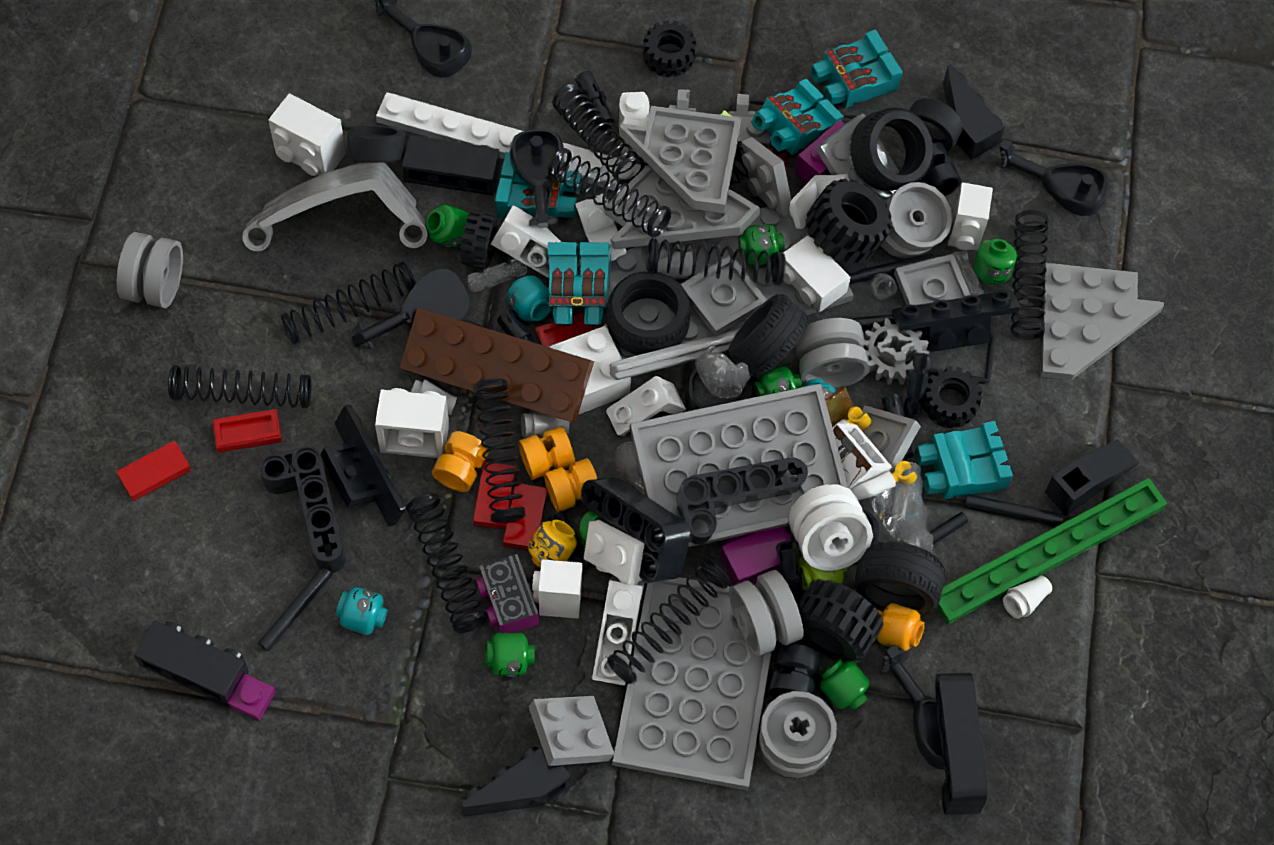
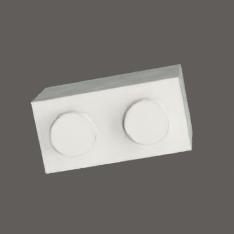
M968 183L961 184L952 214L948 246H954L960 250H978L989 219L993 188Z
M807 235L784 252L786 268L783 280L787 284H792L799 291L802 300L808 306L812 305L820 313L847 293L851 277L830 255L824 254V250L821 247H817L813 243L815 240Z
M542 559L541 571H534L532 587L534 602L539 604V615L579 619L582 592V563Z

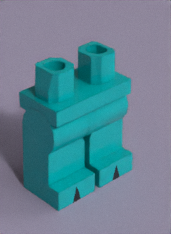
M995 421L983 423L981 427L975 429L934 434L931 442L916 447L914 455L917 465L920 467L933 464L935 472L924 474L923 485L926 494L942 493L945 500L954 496L1007 489L1013 474L1005 450H1002L1003 443Z

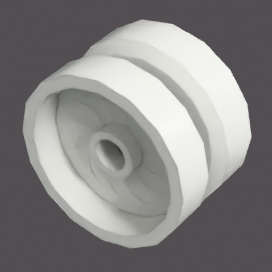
M825 484L812 488L801 495L791 507L788 518L791 532L798 542L804 559L814 568L822 571H836L849 567L858 561L871 545L873 538L871 524L862 512V507L857 497L846 487L838 484Z

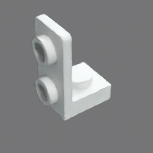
M848 174L815 175L790 201L789 207L790 216L794 219L796 229H803L806 226L805 220L808 218L806 214L826 186L834 180L847 179L849 181Z
M600 194L595 200L602 203L603 194ZM586 199L575 203L588 241L604 242L611 245L610 239L618 230L614 220L605 215L603 205H596L593 199ZM612 247L611 261L627 253L626 248L614 249Z
M655 376L607 408L606 412L616 433L624 436L630 432V423L648 420L660 411L673 415L682 413L686 408L674 384Z

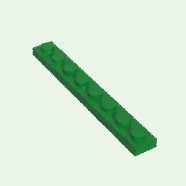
M1147 478L944 586L941 600L936 608L946 624L949 625L1005 595L1008 589L1037 578L1165 509L1167 502L1150 478Z

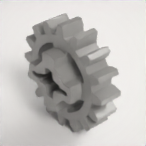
M888 318L884 320L882 327L875 322L871 331L866 330L863 348L868 355L869 372H877L875 380L878 381L884 376L887 377L888 385H891L893 379H898L900 385H903L906 376L910 379L911 369H914L912 365L913 360L907 365L905 362L911 360L915 353L929 354L926 351L928 341L921 340L922 330L916 332L912 330L900 331L897 325L891 324ZM883 338V342H878L877 346L874 347L875 343Z

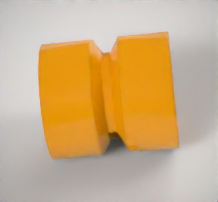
M562 426L545 431L542 438L533 435L518 441L520 454L531 480L543 477L544 473L550 471L551 468L557 469L562 467L566 469L569 468L571 463L575 462L569 438Z
M461 431L452 432L444 446L445 454L439 456L432 469L433 477L452 490L468 492L477 477L475 468L482 467L485 461L482 454L488 448L483 447L480 444L481 440L473 435Z
M588 458L571 463L567 471L560 467L544 473L546 488H548L549 497L557 512L575 507L577 500L580 499L582 501L581 488L587 480L598 479Z

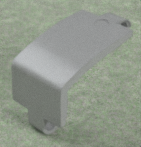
M363 162L312 178L265 204L263 211L247 223L242 237L247 248L253 251H262L267 248L272 239V224L319 204L370 190L375 191L389 210L402 220L399 235L401 242L406 247L418 248L426 242L428 232L424 217L416 209L415 198L385 162ZM410 225H416L421 228L422 234L418 237H411L406 233L405 229ZM253 228L262 229L266 234V238L256 240L250 234V230Z

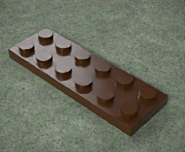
M417 308L399 368L473 391V385L479 381L493 378L505 379L509 386L504 391L498 393H508L510 395L499 400L576 423L594 361ZM489 385L483 388H491L500 385Z

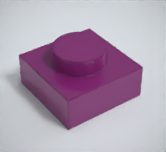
M244 674L228 701V705L230 708L260 721L276 690L274 687Z

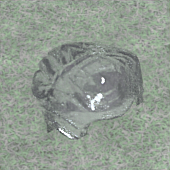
M711 345L694 363L703 384L712 395L719 398L728 399V397L734 398L741 395L742 389L753 374L748 371V366L745 363L741 362L734 365L726 355L712 352L715 346Z

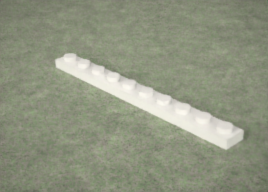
M386 92L376 115L377 123L422 136H429L433 139L444 141L457 140L464 144L491 146L492 148L499 149L500 158L502 159L505 158L506 152H510V143L513 137L523 132ZM563 143L564 148L571 151L572 158L579 155L581 157V164L589 161L590 170L594 167H599L600 175L608 172L606 167L601 164L600 159L595 157L594 152ZM567 153L564 154V162H566ZM602 154V158L608 157V155ZM578 158L571 163L568 170L575 171L579 162ZM617 158L609 159L608 165H613ZM633 162L627 163L620 172L628 169ZM635 163L629 171L619 174V179L633 177L640 170L641 165ZM585 164L579 171V173H582V178L587 172L588 164ZM597 169L591 173L587 183L592 184L598 173ZM609 173V174H610V180H609V182H610L612 179H614V177L612 176L611 173ZM607 175L602 177L597 186L603 187L605 185ZM615 180L608 189L615 190L617 181Z

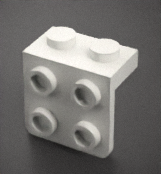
M600 520L590 521L584 559L596 565V569L599 571L608 572L618 577L621 583L635 585L638 584V581H642L639 573L644 543Z

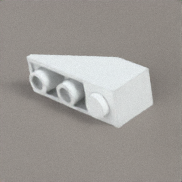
M513 205L491 244L549 278L548 242L561 241L548 228H538L537 225L529 226V220L534 217ZM581 260L579 264V275L581 273Z
M614 576L609 580L592 680L625 686L626 682L617 676L609 666L607 657L613 655L615 650L623 651V641H633L632 632L636 631L645 582L638 581V584L628 585L621 583L618 577ZM626 643V650L631 655L633 645ZM616 653V656L623 659L628 665L630 664L626 655Z

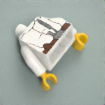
M860 407L850 408L848 411L849 419L847 421L843 419L832 427L848 488L858 500L887 491L895 487V482L898 481L905 485H910L916 481L917 475L915 472L906 476L901 475L904 470L911 468L910 463L907 461L899 462L895 467V472H889L892 466L861 431L869 427L871 419L868 414L862 416L863 412Z

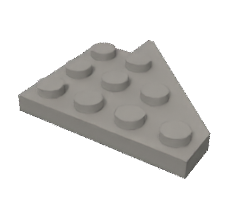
M651 106L646 127L620 123L619 135L692 209L717 213L725 212L741 127V118Z
M649 164L628 183V194L632 190L638 189V200L643 195H648V205L652 201L657 200L659 203L658 208L667 206L671 209V219L667 228L661 235L655 237L658 240V244H661L664 239L668 240L669 243H673L678 240L681 242L741 235L760 215V208L730 189L724 213L692 209ZM626 186L619 192L615 201V206L622 200L623 196L625 195L627 189ZM636 192L629 197L624 212L632 205ZM646 197L643 198L639 203L635 211L634 217H636L644 207ZM613 199L606 205L607 208H612ZM623 203L615 209L617 214H622ZM654 203L648 210L644 223L653 214L656 207V203ZM633 208L624 215L626 219L631 220ZM604 209L606 216L623 226L610 239L611 246L614 249L648 245L652 237L645 234L642 227L635 228L632 222H625L622 216L616 217L613 211H606ZM666 210L662 211L657 217L652 230L662 221ZM644 212L639 218L634 220L636 225H641Z
M1045 263L1044 267L1047 268V272L1043 274V277L1046 278L1047 282L1043 285L1046 293L1042 298L1046 301V304L1042 309L1046 314L1042 317V321L1045 322V333L1041 336L1040 377L1073 380L1158 315L1164 307V302L1138 299V272Z

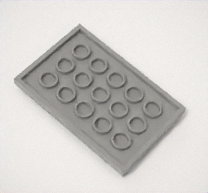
M821 384L630 423L629 426L646 496L679 518L680 514L676 495L681 483L687 477L785 458H798L805 463L808 469V476L801 488L795 493L714 508L717 527L712 537L706 543L788 526L791 507L801 495L810 489L825 484H838L848 488ZM787 470L783 477H790L792 482H794L797 476L791 475L789 470ZM754 475L750 477V482L754 487L758 489L766 487V482L761 476ZM726 481L717 483L721 493L725 495L734 493L730 483ZM689 487L685 489V495L689 500L697 501L701 499V494L696 488ZM703 520L692 521V527L697 533L708 532V526ZM689 542L688 547H692V546H696V545H701V544H693V543Z
M678 577L672 580L647 583L638 631L642 632V622H651V613H660L659 605L661 603L669 604L668 596L670 594H678V585H687L686 578ZM689 579L690 586L707 599L709 607L701 605L693 597L689 589L681 587V595L694 604L699 610L700 616L693 615L684 606L680 598L673 596L671 597V603L689 618L691 625L684 624L668 606H662V612L682 630V635H678L671 630L663 618L658 615L653 616L655 625L663 629L671 637L673 644L665 642L650 625L645 624L644 631L658 642L663 648L664 653L657 652L644 636L637 634V644L652 655L655 663L647 661L635 647L633 657L644 666L645 672L639 671L631 664V668L637 676V681L634 684L628 683L612 766L748 791L771 651L755 656L749 649L733 614L729 597L730 586L727 589H723L713 583H709L718 593V598H714L702 588L697 580Z

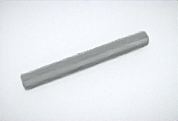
M740 329L722 333L716 337L711 336L611 362L609 373L615 380H621L728 352L733 338Z

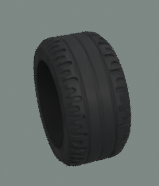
M898 107L876 111L864 117L854 129V133H852L849 151H851V161L853 162L852 166L857 171L856 173L859 175V178L863 179L862 181L870 185V187L882 191H893L911 182H919L929 170L933 159L932 138L924 121L912 111ZM884 125L895 129L905 145V162L898 174L889 171L883 165L878 155L877 139Z
M643 271L625 277L614 287L607 305V325L614 341L626 352H631V354L637 356L680 345L687 335L691 315L690 300L683 286L678 281L676 282L674 278H671V276L661 272ZM649 298L659 300L668 305L673 311L675 318L663 328L643 330L630 324L622 312L632 302Z
M784 294L772 296L750 316L735 335L729 346L730 358L753 377L766 375L788 355L800 340L808 326V315L788 296Z
M877 542L870 545L859 559L854 577V588L858 594L876 608L884 610L888 604L895 603L916 610L921 615L928 613L938 606L941 600L946 572L940 560L923 548L903 542Z

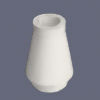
M1039 576L1034 580L1010 588L1003 597L1004 607L1014 618L1028 617L1041 601L1052 592V585L1046 577Z

